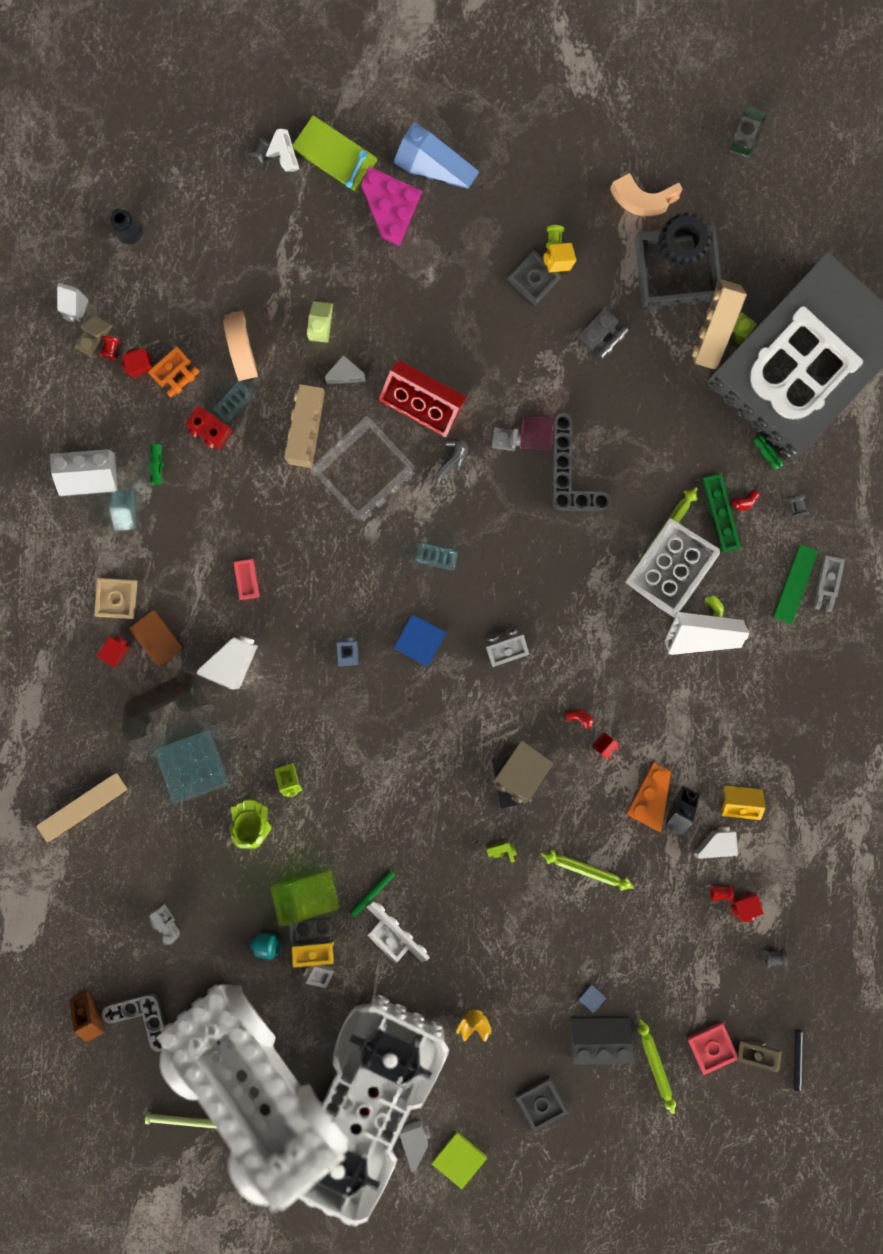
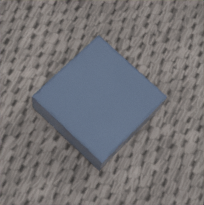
M592 984L578 997V1000L592 1013L606 999Z

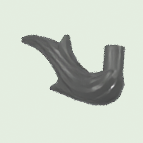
M446 439V446L455 447V451L448 460L438 463L441 468L435 479L437 486L445 474L452 468L457 467L460 470L468 453V445L465 440Z

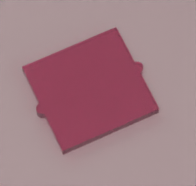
M523 416L522 430L520 431V449L551 450L553 436H555V418Z

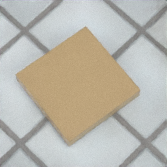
M97 578L94 617L135 619L137 580Z

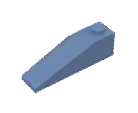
M413 122L403 137L393 162L394 165L411 175L416 176L417 174L425 176L427 179H437L468 189L479 173L476 168L415 122Z

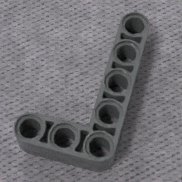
M560 413L553 422L552 505L559 511H603L610 504V497L606 492L571 491L572 418L567 413ZM560 419L565 420L567 427H560L557 421ZM565 439L567 446L560 447L557 440ZM564 458L567 461V465L564 467L559 466L557 459ZM557 478H565L567 484L565 486L558 485ZM557 497H564L566 505H559L556 501ZM583 497L586 500V504L579 506L576 503V498ZM597 497L604 498V506L596 504Z

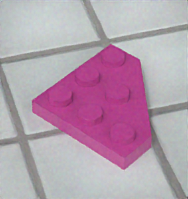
M369 166L361 188L369 203V208L377 223L381 238L400 246L422 191Z

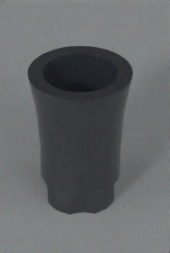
M114 209L111 212L110 221L119 241L127 245L137 243L143 234L141 224L126 210Z

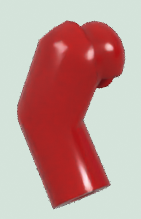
M751 490L747 498L739 499L735 497L731 505L739 511L748 510L754 505L760 494L755 490Z
M579 709L565 712L566 721L578 720L582 723L583 728L588 729L592 727L593 718L584 710Z

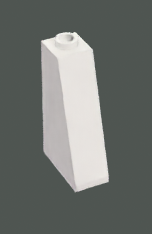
M677 612L665 639L668 654L672 655L741 648L749 636V631L744 620Z

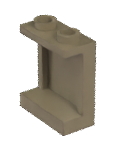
M521 740L517 743L513 753L498 775L493 779V782L498 790L504 793L507 791L511 794V798L515 802L525 804L529 802L554 763Z

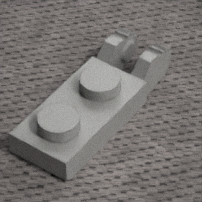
M824 555L814 609L819 610L821 608L823 596L825 595L829 596L826 603V611L832 612L835 598L838 596L845 559Z

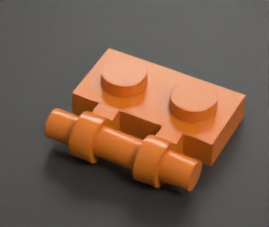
M176 346L148 373L162 388L169 383L171 388L166 393L172 398L176 393L179 394L188 382H193L195 376L200 371L195 366L190 371L186 369L191 361ZM182 372L184 376L175 382L173 378Z

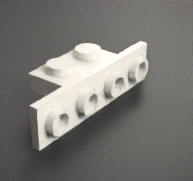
M372 902L367 905V908L380 920L367 936L394 963H397L408 949L421 962L427 961L430 958L426 954V949L419 944L417 945L412 940V935L405 930L403 931L398 926V921L385 913V909L381 904Z

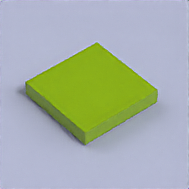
M456 1131L432 1160V1165L463 1189L486 1161L487 1156Z

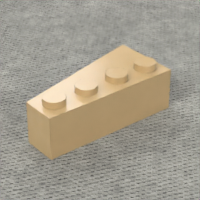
M718 279L710 307L706 313L704 325L699 332L698 344L692 350L691 356L695 364L715 370L718 369L747 295L741 285Z
M299 385V390L295 391L294 401H296L295 409H292L291 413L292 424L288 431V443L284 457L290 465L308 468L313 466L325 394L323 388Z

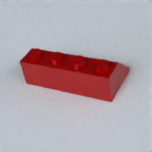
M398 360L389 372L378 401L436 433L447 437L467 397Z

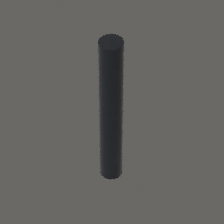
M795 1030L793 1089L795 1091H802V1030Z

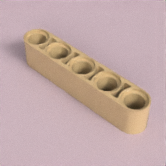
M116 773L36 827L48 843L128 789Z

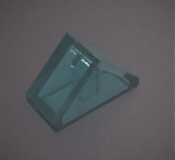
M113 491L109 510L115 530H135L134 491Z

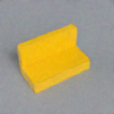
M724 786L725 801L721 809L722 816L761 820L766 808L762 789Z
M334 941L327 944L293 946V968L333 964Z

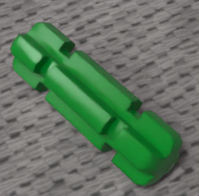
M764 435L758 436L754 439V443L757 447L761 448L759 450L766 460L771 462L770 466L773 470L782 467V460L777 458V453L769 443L767 444V439Z

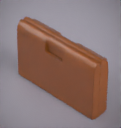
M152 610L129 628L158 667L165 664L184 649L183 645L155 610Z

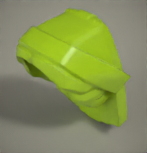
M248 798L231 807L232 822L229 826L231 838L234 844L242 849L258 848L272 828L267 821L268 806L256 799Z

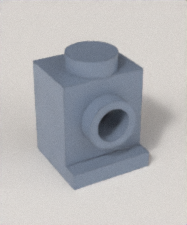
M343 638L341 643H337L338 666L359 665L357 641L353 642V638ZM347 648H350L352 650L350 656H347L345 654V650Z

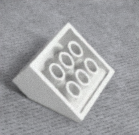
M670 518L629 576L626 584L675 618L677 612L681 611L720 555V549Z

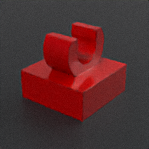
M605 732L592 745L605 759L612 758L610 753L614 749L616 751L619 750L618 743Z

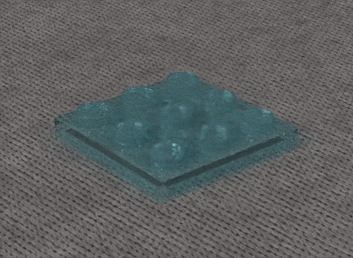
M211 729L154 749L173 805L230 785Z

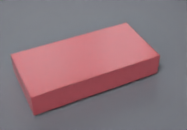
M247 559L233 562L239 600L260 597L254 560Z

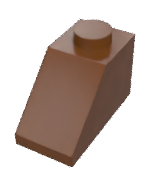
M86 990L69 999L74 1033L86 1042L103 1034L102 1016L89 992Z

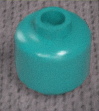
M258 933L251 940L250 949L253 950V955L256 958L272 960L280 953L281 941L278 940L275 934Z

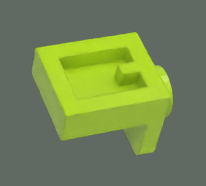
M293 763L274 769L278 788L283 796H295L298 792L302 791Z
M508 840L486 846L488 857L499 858L504 856V852H508L510 861H515L513 856L517 855L514 844H509Z

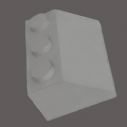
M111 450L50 454L51 474L59 496L118 492L115 453Z

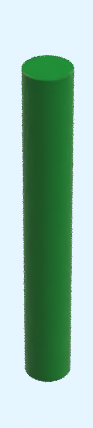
M390 869L350 911V914L356 917L396 874Z

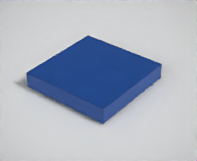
M412 614L394 649L428 667L446 632Z

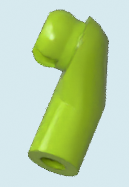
M713 595L711 597L707 596L704 603L713 609V616L723 617L724 607L720 600Z

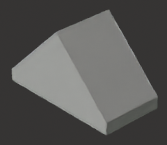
M344 355L325 376L327 384L366 382L365 374Z

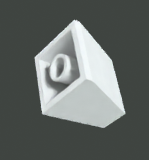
M246 636L233 638L208 660L196 674L228 688L240 689L258 647L253 644L255 640Z

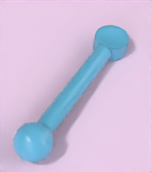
M363 150L359 152L360 158L350 179L346 181L345 185L347 188L353 186V180L362 160L367 157V153Z

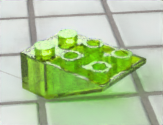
M331 870L274 883L271 886L279 927L298 923L340 909Z

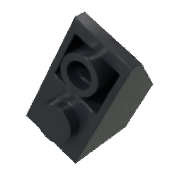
M682 786L669 810L665 827L683 835L694 822L700 794Z

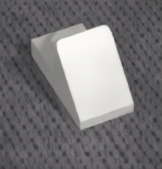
M278 129L274 134L266 156L275 157L280 155L281 166L285 171L293 172L299 170L288 130Z

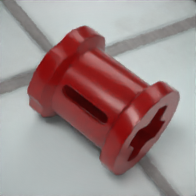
M104 335V343L99 356L116 360L117 346L121 341L115 337Z
M711 884V901L728 900L732 902L734 897L732 884H727V886Z

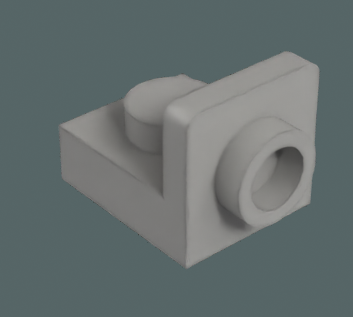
M494 427L491 448L515 451L516 446L520 445L521 434H517V428L510 430Z
M325 965L301 967L300 971L306 984L322 988L327 987L334 973L332 967Z

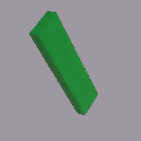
M722 473L702 478L720 552L724 553L740 549L741 545Z
M801 544L798 545L772 618L793 624L819 551Z

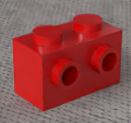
M198 405L185 423L189 428L187 432L196 438L198 436L204 438L203 443L212 449L214 447L221 449L233 432L228 425Z

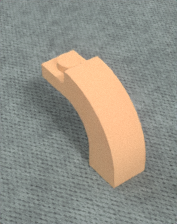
M630 173L613 181L610 188L616 201L624 209L640 216H656L665 213L669 204L677 201L683 190L680 183H677L659 193H647L636 185Z
M231 312L224 315L225 334L238 380L258 377L256 363L248 339L244 312Z

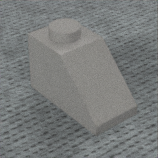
M58 282L57 311L67 321L74 322L78 320L82 322L89 300L78 288Z
M423 1120L404 1125L399 1133L411 1172L416 1171L428 1147V1138L431 1137L428 1125L424 1126Z

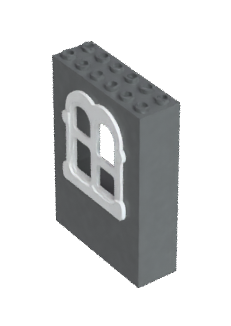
M827 252L707 380L710 389L715 393L721 394L724 397V402L729 406H734L738 410L739 416L743 419H748L752 423V427L757 432H762L771 445H776L785 458L793 460L802 455L883 368V301L832 254ZM801 326H805L819 339L818 345L807 356L800 354L789 343V338ZM825 348H829L843 361V366L824 386H821L806 372V368ZM779 349H783L798 365L783 382L776 385L770 384L763 377V367ZM798 378L815 392V396L805 406L801 407L790 404L787 399L788 388Z

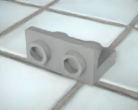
M512 627L505 632L491 634L483 639L492 667L529 655L520 627Z

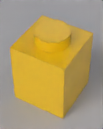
M572 243L550 244L544 254V263L547 265L549 272L570 271L576 262Z

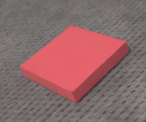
M722 1021L686 1037L703 1075L738 1060L737 1052Z

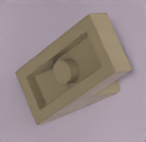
M93 316L80 326L84 332L74 347L92 359L104 341L103 336L108 335L112 328L111 324L97 316Z
M740 1041L738 1061L778 1072L782 1050L767 1047L766 1042Z

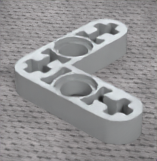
M148 993L110 1003L104 1008L102 1018L107 1023H116L143 1016L151 1048L157 1052L162 1051V1045L160 1046L155 1041L158 1037L157 1031L164 1028L166 1023L160 999L156 994ZM148 999L151 1002L154 1001V1004L152 1005L153 1013H151L150 1015H148V1013H150L151 1011L150 1005L145 1004L148 1001ZM128 1003L135 1005L136 1011L134 1013H129L126 1010ZM121 1008V1012L116 1013L114 1018L112 1015H108L110 1009L112 1012H115ZM150 1018H158L160 1025L158 1027L151 1026Z

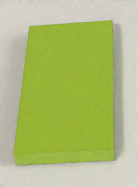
M315 116L311 117L292 145L295 152L344 185L350 179L360 158L359 152L365 151L367 157L362 160L353 180V186L350 188L355 192L362 184L368 167L373 168L377 162V157Z

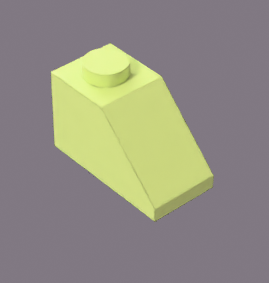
M313 301L307 329L309 341L329 343L332 303Z

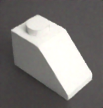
M727 826L718 827V830L711 831L694 851L695 856L698 859L738 856L736 832Z

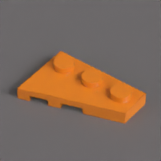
M652 762L625 814L661 833L671 771Z

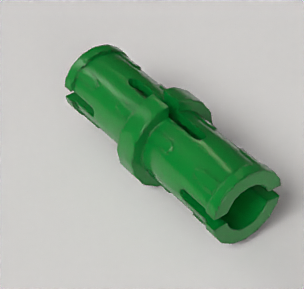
M152 444L149 445V484L160 485L162 484V468L164 467L162 462V445Z

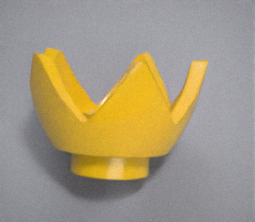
M479 1010L467 1011V1014L459 1021L456 1033H459L461 1029L464 1041L475 1030L484 1042H486L488 1034H491L490 1024L486 1016L483 1015V1012Z

